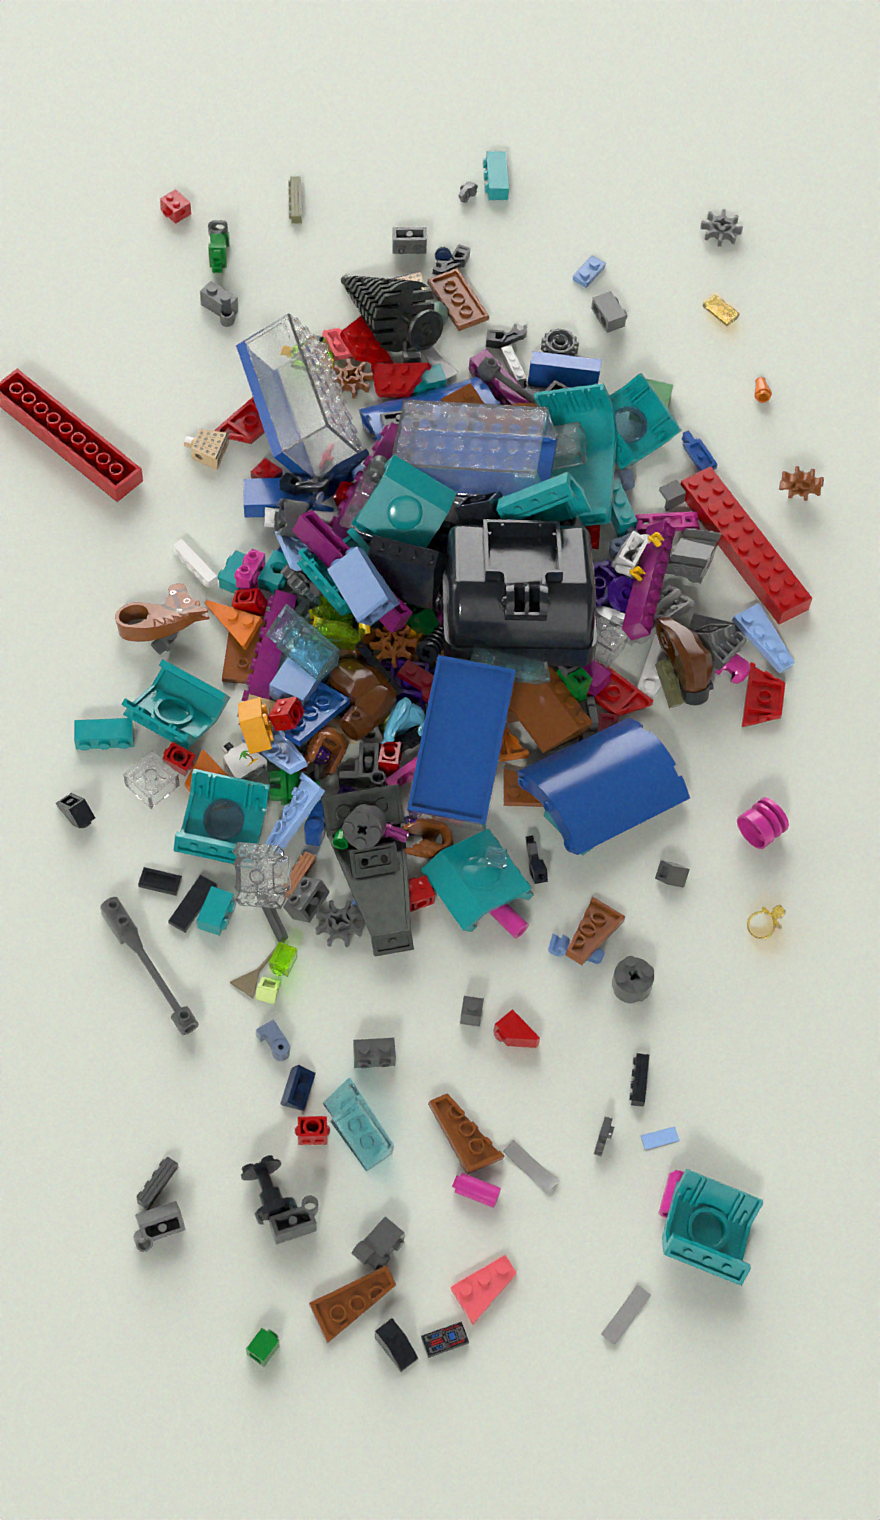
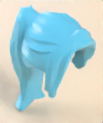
M407 697L399 700L389 715L384 738L381 743L393 742L396 732L397 736L412 731L418 726L417 732L419 736H422L425 713L421 707L414 703L412 704Z

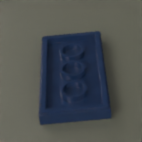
M367 448L336 464L320 482L328 479L329 484L352 473L369 456L370 453Z

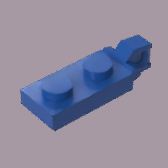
M689 430L683 432L681 438L683 447L699 472L709 467H712L713 470L717 469V462L702 440L697 437L694 438Z

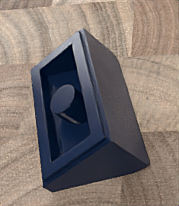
M301 1065L292 1067L280 1104L304 1111L316 1073Z

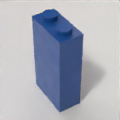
M302 477V481H309V477ZM281 478L244 479V517H265V507L280 508V506H277V503L281 498L308 503L310 510L313 508V498H310V495H313V493H299L295 496L280 490L279 480Z

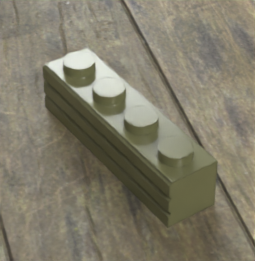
M671 660L659 661L655 666L669 708L678 707L684 703Z

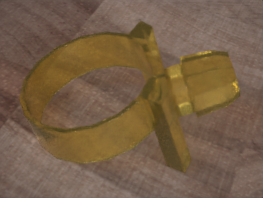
M777 905L770 913L765 907H762V911H756L751 914L747 921L749 933L754 936L749 926L751 919L757 914L764 913L773 920L772 931L764 937H754L761 940L769 938L774 933L776 927L782 929L777 919H781L785 915V909L781 905Z

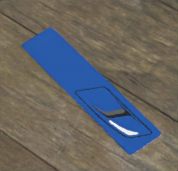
M360 464L352 473L329 484L325 491L313 493L310 498H313V504H321L333 496L342 481H354L356 474L359 470L362 471L364 466Z

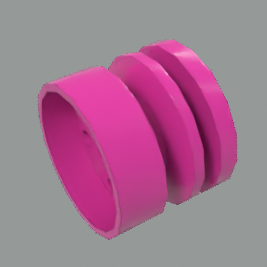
M764 797L752 805L751 809L738 816L737 826L743 837L752 846L764 849L774 841V838L779 837L788 830L789 821L782 808L776 802Z

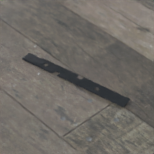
M343 631L368 663L381 671L386 679H390L388 682L396 691L397 696L404 691L377 659L373 660L371 657L373 656L372 652L360 638L358 640L355 639L356 633Z

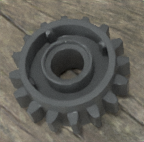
M558 328L545 333L541 341V350L544 353L575 356L578 353L579 342L576 341L577 337L572 332Z

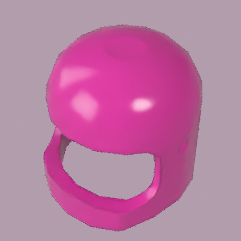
M736 653L729 663L720 671L717 669L715 673L720 675L723 670H726L732 674L730 682L739 684L748 676L750 664Z

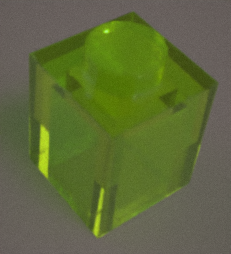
M278 942L269 961V970L277 976L283 975L288 977L297 959V948Z

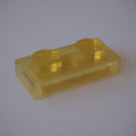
M717 294L712 295L703 302L702 307L726 326H729L739 318L740 313Z

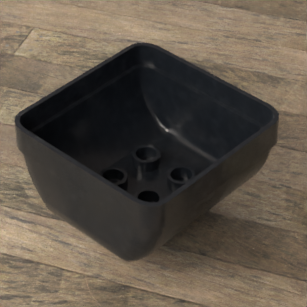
M483 519V525H456L450 530L447 547L443 552L448 555L441 581L444 656L488 665L582 667L593 662L597 644L595 617L596 588L591 535L586 528L561 527L559 521Z

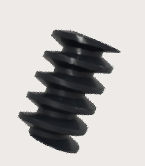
M441 626L435 627L432 633L423 636L417 644V657L424 663H433L443 650V627Z

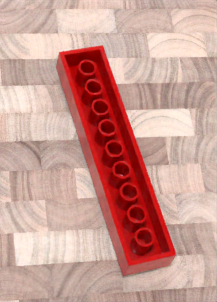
M18 368L0 381V407L113 500L119 502L143 482L141 467Z
M712 467L681 480L680 485L686 491L685 503L692 512H697L698 520L707 531L722 533L718 546L778 625L808 611L813 599Z

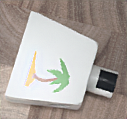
M228 742L223 746L222 750L226 753L223 757V766L230 777L252 781L267 771V760L259 753L249 754L246 743L235 747L231 742Z

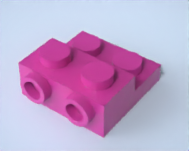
M252 548L244 556L242 565L237 568L234 575L236 587L241 589L258 588V576L266 564L265 553Z

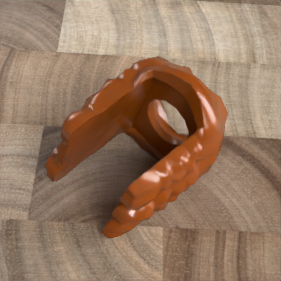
M323 727L311 737L303 757L308 765L314 761L321 746L328 749L330 759L319 779H324L336 772L338 765H340L343 756L346 754L349 741L333 727Z
M421 817L416 822L405 824L401 828L409 833L420 835L423 839L419 841V844H413L412 847L404 849L405 853L431 860L441 850L454 845L453 833L445 822L435 820L434 818L425 819ZM439 834L442 836L441 844L436 842Z

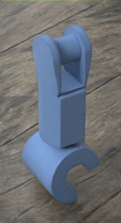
M553 934L548 952L555 956L565 955L570 944L569 937L562 934V937L559 938L556 934ZM598 948L587 961L595 964L601 963L604 951Z

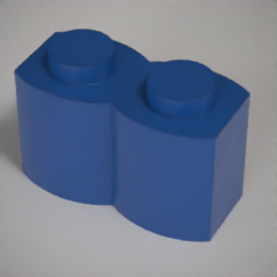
M320 800L311 810L304 825L306 845L320 846L324 839L325 820Z

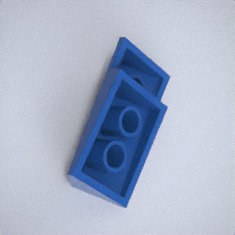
M533 351L528 382L530 386L546 389L554 380L569 388L598 384L602 360Z

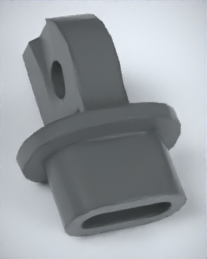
M466 182L465 185H462L460 187L461 192L458 195L460 202L466 203L470 196H475L478 185L471 182Z
M178 632L153 641L151 646L160 655L165 651H170L169 644L177 638Z

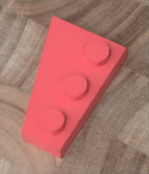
M506 1255L451 1286V1291L472 1325L476 1323L482 1313L488 1309L494 1299L517 1274Z

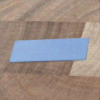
M675 1127L641 1135L645 1150L680 1141Z

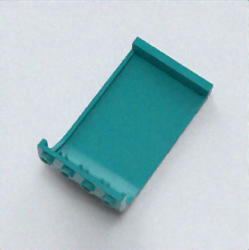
M604 383L534 393V400L544 420L546 434H555L558 438L552 476L555 477L568 472L584 489V494L591 507V512L577 515L584 526L611 523L617 428L613 404Z

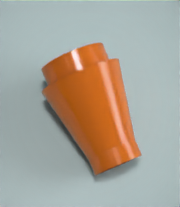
M759 377L755 380L754 396L758 402L765 403L770 400L772 392L766 383V379Z

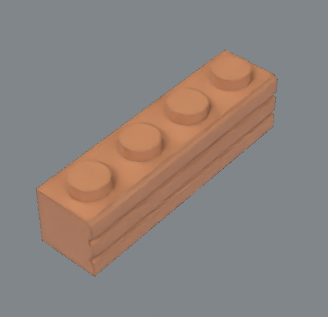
M307 851L300 855L299 862L294 864L292 873L287 875V881L282 883L280 887L282 896L289 899L303 876L307 877L316 862L315 855Z

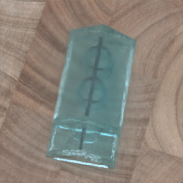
M285 604L266 633V636L277 644L276 647L317 681H320L338 665L340 650L290 606Z
M475 643L473 645L469 661L515 669L514 682L537 685L550 682L549 666L546 660L488 649L487 646Z
M348 1078L323 1105L333 1117L330 1121L363 1168L368 1171L392 1155L394 1144L351 1078Z

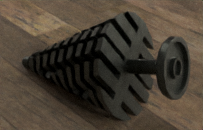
M344 275L341 278V283L345 285V290L350 295L355 306L359 308V313L362 314L361 316L367 323L377 342L381 343L380 347L386 351L401 352L403 342H406L407 349L413 346L417 350H426L436 344L441 337L443 319L434 310V303L425 302V300L434 299L432 291L422 290L421 287H428L423 282Z

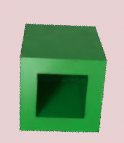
M261 1328L247 1346L246 1355L265 1367L280 1346L278 1335L270 1329L266 1331Z

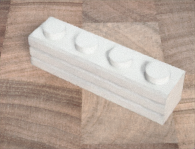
M511 345L502 347L500 355L510 375L520 386H523L524 381H527V377Z

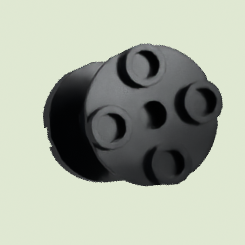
M273 1155L263 1157L261 1162L254 1165L250 1163L241 1168L242 1180L251 1181L258 1179L262 1190L259 1197L263 1206L255 1212V1217L260 1225H264L263 1221L269 1220L270 1216L298 1208L294 1198H283L279 1187H274L270 1174L281 1166V1161L274 1159Z

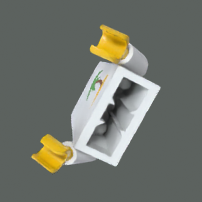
M633 531L618 551L611 564L612 567L619 574L634 576L638 581H641L640 575L646 573L639 566L635 567L645 546L653 542L656 547L662 545L660 541L664 540L658 532L650 536L649 534L640 535Z

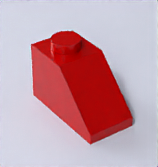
M513 1009L494 1024V1036L499 1042H504L507 1046L529 1048L539 1046L540 1037Z

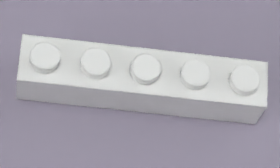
M182 539L173 544L175 556H178L181 562L187 565V568L194 573L196 578L201 580L204 586L206 585L210 588L218 583L217 575Z

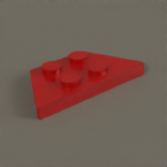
M362 316L341 331L340 337L356 361L368 362L370 364H377V362L394 363L388 352L380 347L381 343L376 341Z
M429 362L371 364L376 395L379 398L409 397L415 387L422 381L421 376L426 370L429 371L432 366Z
M252 397L214 431L228 433L230 440L253 444L265 433L254 398Z
M599 658L596 660L598 664L608 668L611 673L610 683L594 697L595 702L610 714H617L619 717L653 705L654 700ZM587 693L588 697L593 696L591 693Z
M750 662L741 727L780 719L782 715L786 683L779 678L773 677L768 671H761L755 667L756 664Z

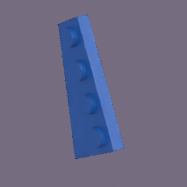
M320 682L317 691L313 692L310 696V701L307 705L303 706L305 712L297 727L286 730L285 738L300 747L350 705V699Z

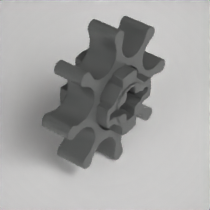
M722 209L721 216H715L709 211L707 220L710 222L702 221L700 227L702 230H708L705 233L704 239L707 241L709 238H716L718 240L717 246L719 247L724 239L735 244L736 236L734 234L741 235L743 226L734 225L738 223L739 216L735 215L733 218H728L725 216V209Z
M288 564L282 569L281 574L288 579L286 581L287 584L298 595H305L311 602L318 597L310 593V582L312 581L302 570L295 571L290 569Z
M330 900L329 908L331 911L329 913L316 912V918L323 920L325 924L317 926L315 933L316 935L324 932L328 933L330 937L327 939V946L329 947L332 946L333 940L337 938L344 941L345 947H349L350 941L347 938L349 934L353 933L359 937L362 936V928L355 927L354 923L362 921L363 917L360 912L355 915L348 912L351 908V901H347L344 908L337 909L334 906V901Z

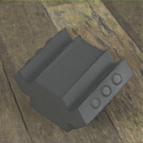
M686 528L672 553L665 574L682 576L692 583L701 584L713 561L722 533Z
M709 624L693 630L699 636L703 646L711 653L713 668L716 667L719 671L729 663L747 641L742 632H736L735 624Z

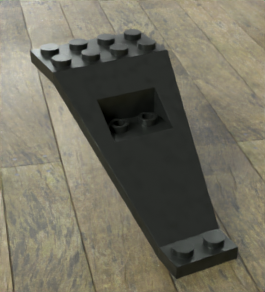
M399 784L322 796L321 802L327 837L370 933L374 956L414 950L410 920L407 853L404 851L406 849V842L391 837L386 838L383 835L376 845L363 850L357 849L350 843L346 849H338L333 845L334 836L342 828L347 816L357 806L362 804L378 807L385 814L388 824L393 823V826L402 828L405 825ZM382 855L387 856V860L385 862H381L380 860ZM363 858L368 860L366 865L361 864Z

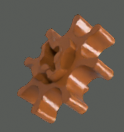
M348 358L344 368H340L336 364L333 365V373L338 374V376H330L329 384L340 385L337 387L338 396L344 391H350L352 399H355L356 390L362 389L366 393L369 392V384L364 382L373 381V373L362 372L365 370V362H361L356 367L350 364V359Z
M796 466L794 474L787 473L786 471L782 472L779 490H789L788 498L799 495L804 497V501H807L808 494L810 493L817 496L821 495L824 477L815 478V469L804 473V471L799 470V466Z
M406 626L403 631H395L393 633L390 631L383 633L379 628L375 629L376 636L381 638V640L370 642V649L372 651L381 650V653L376 656L380 663L385 658H391L392 666L396 668L397 658L405 657L407 660H412L411 653L406 650L409 647H417V640L406 639V636L411 634L409 626Z

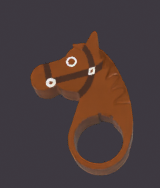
M179 583L169 587V596L163 605L141 602L129 603L122 606L116 612L115 621L119 635L123 639L145 642L167 637L185 629L194 622L210 619L209 615L205 614L208 612V609L201 607L199 600L191 598L186 586ZM134 619H145L137 624H126Z

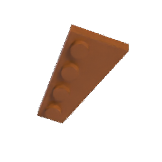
M504 769L503 806L543 807L537 798L520 787L516 771Z
M592 897L584 917L569 944L566 956L583 965L621 926L625 916Z
M448 1093L429 1101L430 1109L467 1175L504 1158L503 1153L500 1150L497 1151L492 1145L493 1142L488 1137H485L478 1130V1126L465 1116V1112Z
M388 1266L382 1267L309 1303L327 1344L396 1286Z

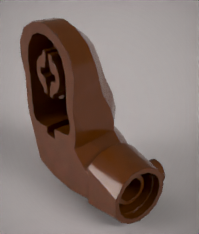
M354 658L341 659L332 666L329 685L332 689L348 697L351 705L350 709L340 719V727L352 740L359 741L388 718L397 703V693L381 671L361 660Z

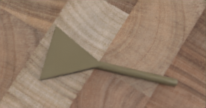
M284 941L278 943L256 970L229 983L251 998H254L259 972L284 944Z

